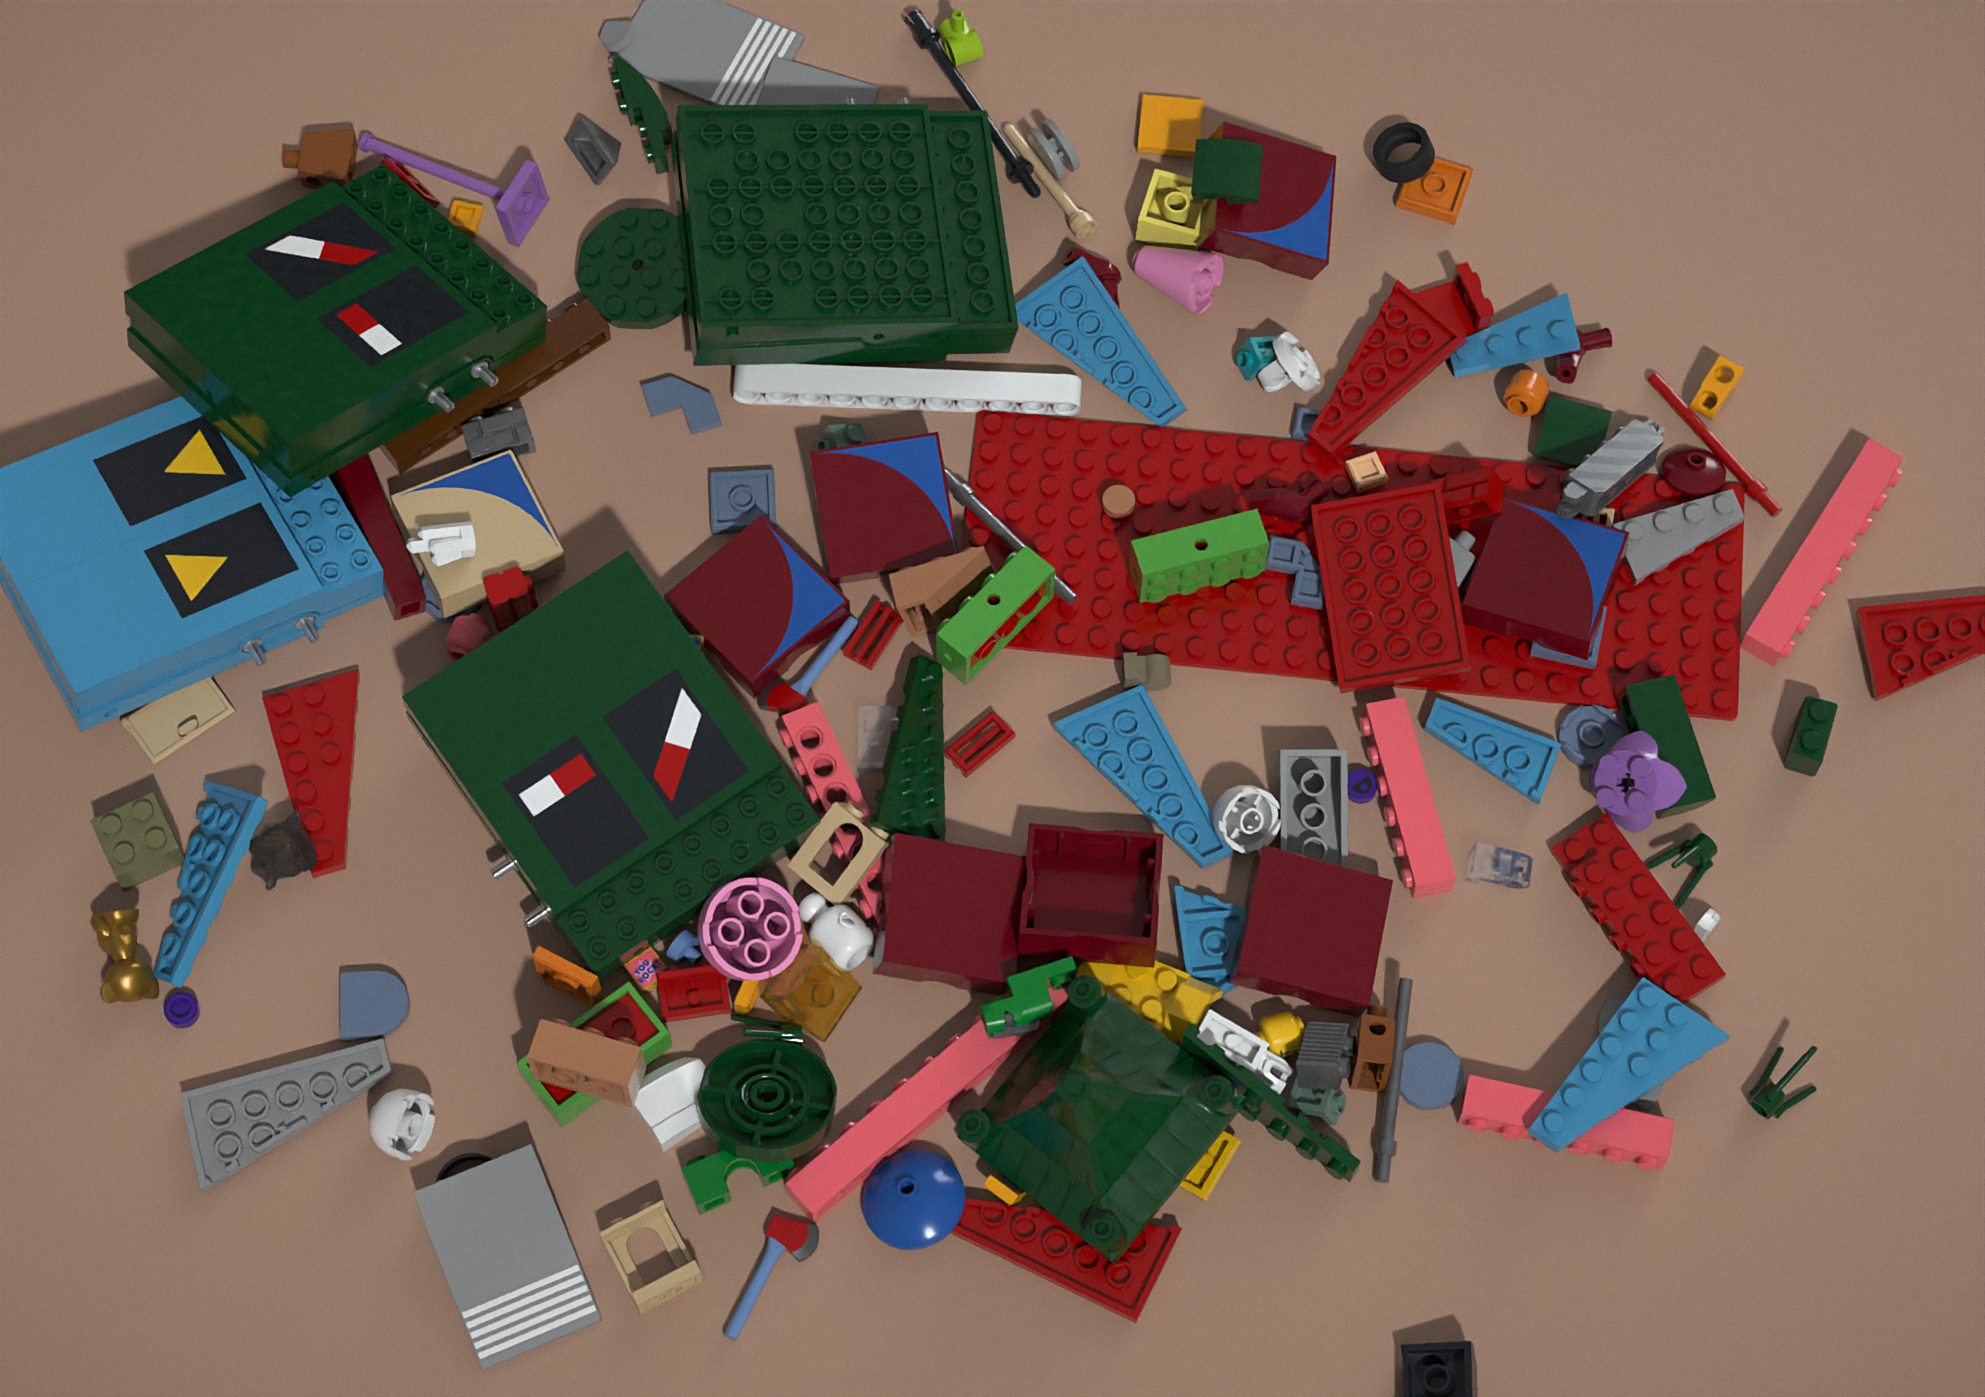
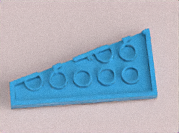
M1083 256L1015 304L1018 322L1159 427L1166 426L1188 410Z
M1143 684L1053 723V729L1201 869L1232 856V849L1226 846L1216 835L1212 823L1213 814Z
M205 780L203 791L208 793L205 806L198 807L195 818L200 821L197 834L189 840L177 888L182 890L179 904L172 905L169 915L170 918L174 919L171 933L163 938L153 977L180 988L191 973L194 959L206 941L209 927L214 917L220 911L223 897L235 879L238 865L243 855L249 849L252 835L257 825L262 821L264 810L268 803L267 800L257 795L209 780Z
M1642 978L1530 1126L1528 1134L1558 1153L1590 1132L1591 1128L1606 1118H1611L1629 1103H1634L1675 1076L1676 1072L1685 1066L1696 1062L1714 1047H1719L1725 1043L1730 1035L1645 978Z

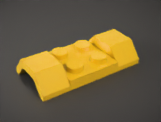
M1155 961L1154 968L1082 962L1076 973V977L1090 975L1096 978L1107 992L1178 1045L1182 1044L1183 1034L1189 1025L1193 1024L1198 1028L1212 1002L1220 999L1223 994L1222 989L1194 979L1190 974Z

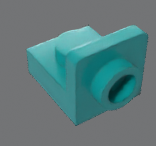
M1277 336L1248 338L1235 354L1237 365L1246 381L1253 380L1259 371L1278 359L1272 343Z

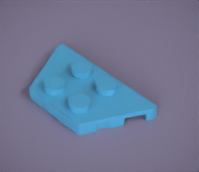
M1179 885L1174 886L1173 893L1184 972L1190 974L1194 979L1222 989L1223 996L1238 986L1228 982L1237 938L1244 924L1245 908L1231 903H1222L1217 898L1205 894L1202 897L1185 891V887Z

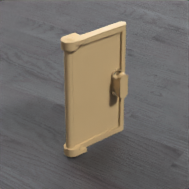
M211 676L152 701L128 717L121 718L119 721L121 726L125 728L129 735L134 737L147 757L155 765L234 713L235 710L214 683Z

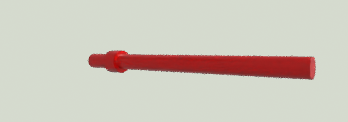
M1658 372L1653 373L1648 378V382L1746 488L1745 493L1753 501H1758L1773 518L1780 514L1782 508L1767 493L1768 488L1760 479H1755Z

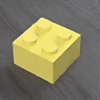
M1159 169L1154 170L1138 218L1135 240L1167 248L1198 250L1201 211L1205 199H1193L1191 195L1192 178Z

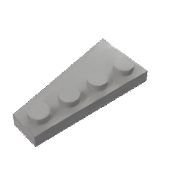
M1733 489L1618 522L1612 524V527L1629 532L1624 563L1635 586L1653 572H1659L1666 568L1670 562L1682 555L1686 556L1693 552L1696 547L1704 542H1710L1741 524L1745 516Z

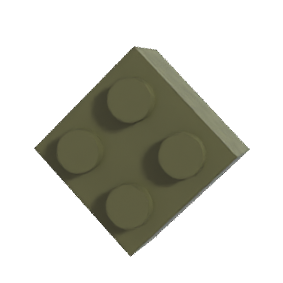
M153 792L90 820L123 891L184 863L183 854Z

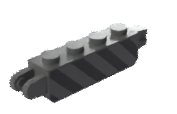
M1634 419L1626 427L1620 426L1609 441H1602L1594 454H1587L1575 470L1571 468L1564 475L1561 482L1564 488L1559 498L1561 501L1556 507L1557 515L1566 520L1573 518L1579 512L1585 516H1596L1654 466L1658 451L1664 442L1662 436L1665 428L1657 425L1651 419L1643 423Z

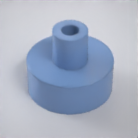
M689 929L684 930L674 939L666 954L678 965L687 959L695 965L703 956L696 949L699 943L698 937Z

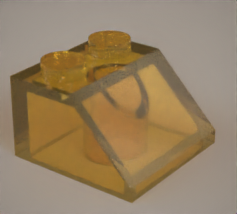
M801 943L800 949L792 963L785 970L773 976L760 995V998L780 1017L787 1021H792V1024H801L803 1031L822 1042H826L862 987L843 968L839 967L821 947Z

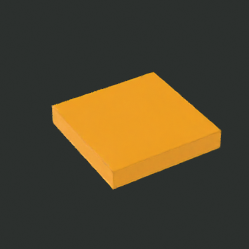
M1143 94L1137 152L1194 158L1196 139H1201L1204 100Z

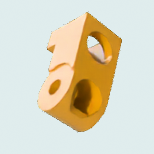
M1720 355L1703 380L1690 408L1713 420L1733 390L1735 391L1740 384L1745 368Z

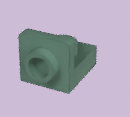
M1296 1076L1287 1107L1291 1112H1301L1302 1114L1323 1117L1328 1124L1336 1125L1339 1115H1342L1345 1110V1093L1341 1089L1337 1092L1333 1089L1328 1091L1326 1088L1323 1091L1320 1088L1317 1090L1313 1088L1308 1090L1306 1087L1301 1089L1298 1087V1078Z

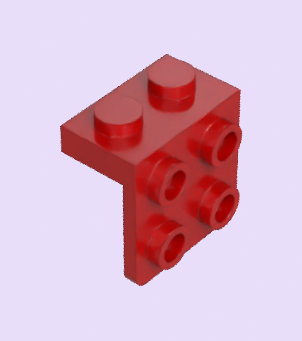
M1468 262L1456 265L1452 282L1415 293L1466 337L1488 328L1491 317L1494 315L1490 299L1484 298L1481 291L1482 286L1479 275L1476 272H1472Z

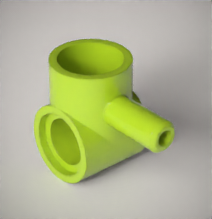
M954 10L952 16L941 22L938 31L944 41L947 56L955 67H959L984 58V51L976 30L971 29L964 16V12L962 10Z

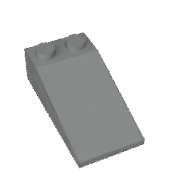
M1348 749L1278 750L1277 796L1280 807L1278 809V819L1281 820L1279 849L1348 868Z

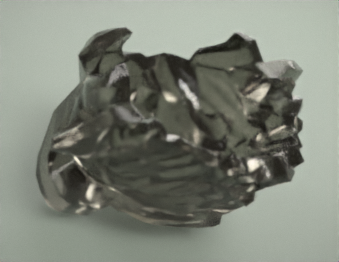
M293 811L285 821L266 823L261 833L250 840L249 851L252 853L251 871L266 883L265 889L267 891L275 887L278 879L294 877L301 872H306L308 869L312 870L314 865L318 864L316 859L318 855L314 852V847L311 845L312 842L308 838V833L298 827L301 815L298 811Z

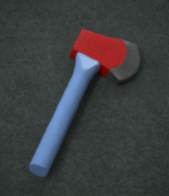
M848 616L802 677L791 687L780 678L775 679L765 687L758 696L759 709L786 715L807 706L806 695L808 690L858 626V621L852 616Z
M777 1214L774 1215L765 1233V1237L768 1238L765 1254L723 1334L724 1336L736 1341L776 1261L785 1250L798 1262L807 1259L814 1253L819 1242V1229L817 1225L793 1221Z

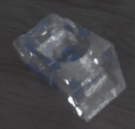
M1476 842L1468 853L1465 881L1473 883L1485 881L1498 885L1502 884L1509 888L1525 889L1530 886L1533 859L1524 853Z

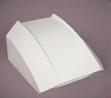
M680 1058L658 1068L643 1078L633 1108L653 1134L655 1142L663 1152L701 1127L697 1111V1095L706 1066L699 1058Z

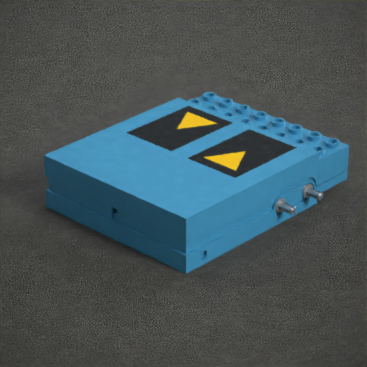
M181 396L0 468V586L80 732L252 658L257 666H262V664L264 665L267 662L264 653L303 636H306L310 643H315L314 641L317 642L320 639L317 630L324 628V621L383 596L384 570L328 476L290 498Z

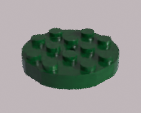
M628 208L605 218L594 227L584 240L580 250L577 271L578 285L584 299L588 298L608 324L617 328L653 329L671 322L687 309L677 216L662 209ZM644 263V267L641 270H634L638 264Z
M769 1039L745 1041L731 1046L718 1054L704 1069L697 1095V1111L700 1124L708 1138L715 1145L737 1158L778 1163L799 1157L820 1144L830 1132L837 1104V1087L834 1076L819 1056L799 1044Z

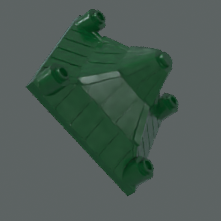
M1082 975L1076 977L1068 987L1070 1002L1063 1012L1049 1026L1044 1035L1039 1038L1025 1058L1020 1061L1006 1081L992 1095L987 1104L981 1110L972 1109L960 1116L957 1122V1138L1115 1265L1248 1100L1234 1089L1226 1078L1211 1072L1107 992L1096 978L1090 975Z

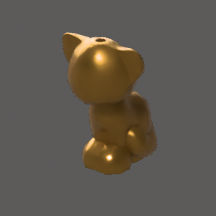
M139 909L95 913L90 920L91 927L97 933V942L101 950L110 954L116 962L107 971L105 982L100 988L101 998L107 1004L117 1001L135 1002L141 999L152 1000L159 997V986L156 979L152 976L150 966L145 962L135 959L138 943L134 924L138 921Z

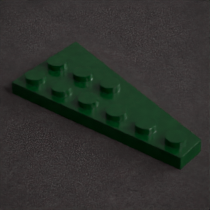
M922 655L910 658L903 686L906 696L903 705L897 709L896 717L899 719L897 729L891 733L882 768L884 782L882 788L876 791L874 800L878 805L876 813L870 815L868 825L893 835L900 833L945 842L942 665Z
M1193 1024L1189 1025L1183 1034L1181 1048L1211 1072L1226 1078L1234 1089L1247 1098V1103L1239 1111L1244 1118L1252 1122L1255 1120L1259 1121L1267 1127L1266 1130L1274 1138L1280 1141L1286 1139L1296 1146L1295 1149L1301 1156L1308 1160L1316 1159L1325 1165V1170L1334 1178L1339 1180L1344 1178L1351 1182L1358 1172L1361 1163L1359 1159L1325 1133L1317 1135L1314 1132L1313 1126L1309 1123L1310 1119L1301 1112L1297 1115L1290 1113L1282 1106L1286 1101L1246 1067L1240 1064H1236L1235 1067L1231 1065L1229 1058L1224 1054L1225 1050L1216 1043L1212 1046L1205 1044L1197 1037L1200 1030Z

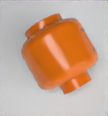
M1520 370L1514 373L1503 392L1505 406L1512 414L1520 417H1532L1538 414L1549 395L1548 382L1536 371Z

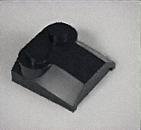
M1471 1341L1401 1345L1403 1356V1397H1478L1477 1363L1474 1344Z

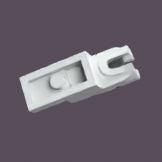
M1209 1009L1198 1027L1200 1033L1197 1037L1207 1045L1212 1046L1214 1043L1225 1050L1224 1054L1229 1058L1231 1065L1235 1067L1236 1064H1240L1246 1067L1280 1095L1286 1085L1284 1081L1292 1074L1293 1068L1285 1060L1267 1050L1268 1042Z

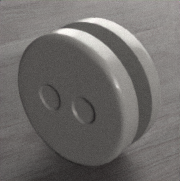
M1048 119L1041 124L1044 135L1037 128H1033L1028 132L1027 136L1035 154L1053 177L1059 181L1066 176L1063 165L1070 172H1074L1079 168L1080 163L1073 146L1064 132L1053 120Z

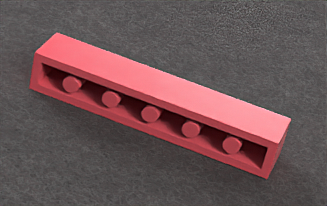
M1405 697L1368 703L1365 705L1363 716L1359 718L1362 735L1369 738L1368 758L1371 766L1377 767L1379 775L1376 777L1379 796H1385L1387 807H1384L1385 820L1388 827L1393 826L1396 836L1393 838L1394 852L1396 857L1402 858L1404 868H1401L1403 885L1405 888L1410 887L1412 898L1452 891L1456 878Z
M1469 1074L1464 1088L1458 1124L1466 1125V1129L1473 1132L1482 1133L1486 1130L1498 1132L1501 1137L1509 1140H1519L1520 1138L1534 1140L1536 1145L1548 1148L1528 1134V1130L1555 1093ZM1622 1108L1617 1114L1609 1119L1606 1118L1591 1128L1590 1132L1565 1148H1568L1569 1152L1577 1155H1588L1589 1153L1601 1155L1604 1160L1613 1163H1621L1623 1160L1637 1163V1166L1644 1170L1663 1169L1669 1158L1675 1120Z

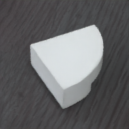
M1712 908L1703 915L1694 929L1701 941L1707 938L1721 919V915Z

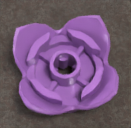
M1645 731L1633 732L1622 737L1606 755L1596 760L1590 773V785L1597 803L1606 809L1610 818L1617 825L1632 833L1646 829L1651 824L1655 811L1675 804L1687 789L1686 782L1679 770L1672 764L1658 758L1657 743ZM1629 776L1630 779H1634L1635 781L1634 787L1628 788L1626 784L1627 778H1629Z

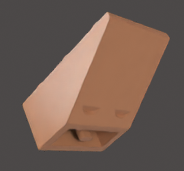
M984 546L966 548L960 553L951 556L936 557L928 563L915 567H903L898 572L889 574L897 610L911 636L914 637L937 630L946 618L952 619L959 612L961 603L970 595L974 597L981 590L984 580L990 574L994 573L996 575L997 573Z

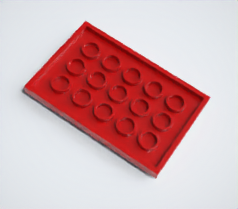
M1440 482L1310 505L1340 693L1472 671Z

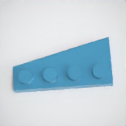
M1567 292L1466 337L1465 344L1450 356L1455 378L1581 350Z
M1437 697L1424 729L1425 732L1537 805L1540 803L1562 744Z

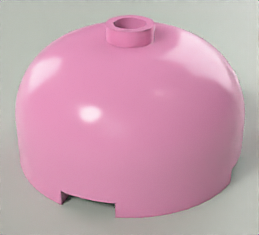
M759 877L738 879L721 886L707 899L699 915L697 934L703 955L710 965L721 974L734 980L756 981L779 974L792 963L802 943L803 934H801V922L798 914L800 910L795 900L779 884Z

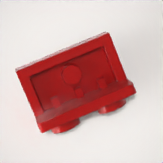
M703 962L698 964L697 967L688 969L680 966L668 967L663 972L656 974L663 1023L731 1013L727 978L710 965L709 962Z

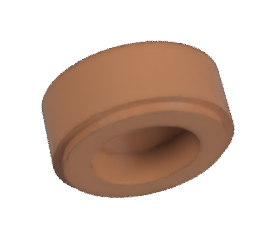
M1114 485L1104 492L1102 507L1108 516L1122 519L1129 516L1134 510L1135 496L1128 487Z

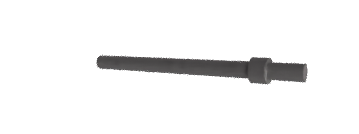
M945 469L947 486L953 493V498L961 506H967L1013 552L1016 551L1018 553L1025 544L975 497L976 492L966 483L962 484ZM1055 574L1054 592L1069 606L1078 599V596Z
M1399 978L1394 1018L1396 1022L1393 1060L1386 1085L1380 1139H1376L1375 1154L1378 1155L1375 1182L1389 1183L1392 1157L1396 1156L1397 1141H1394L1413 984V980L1409 978Z

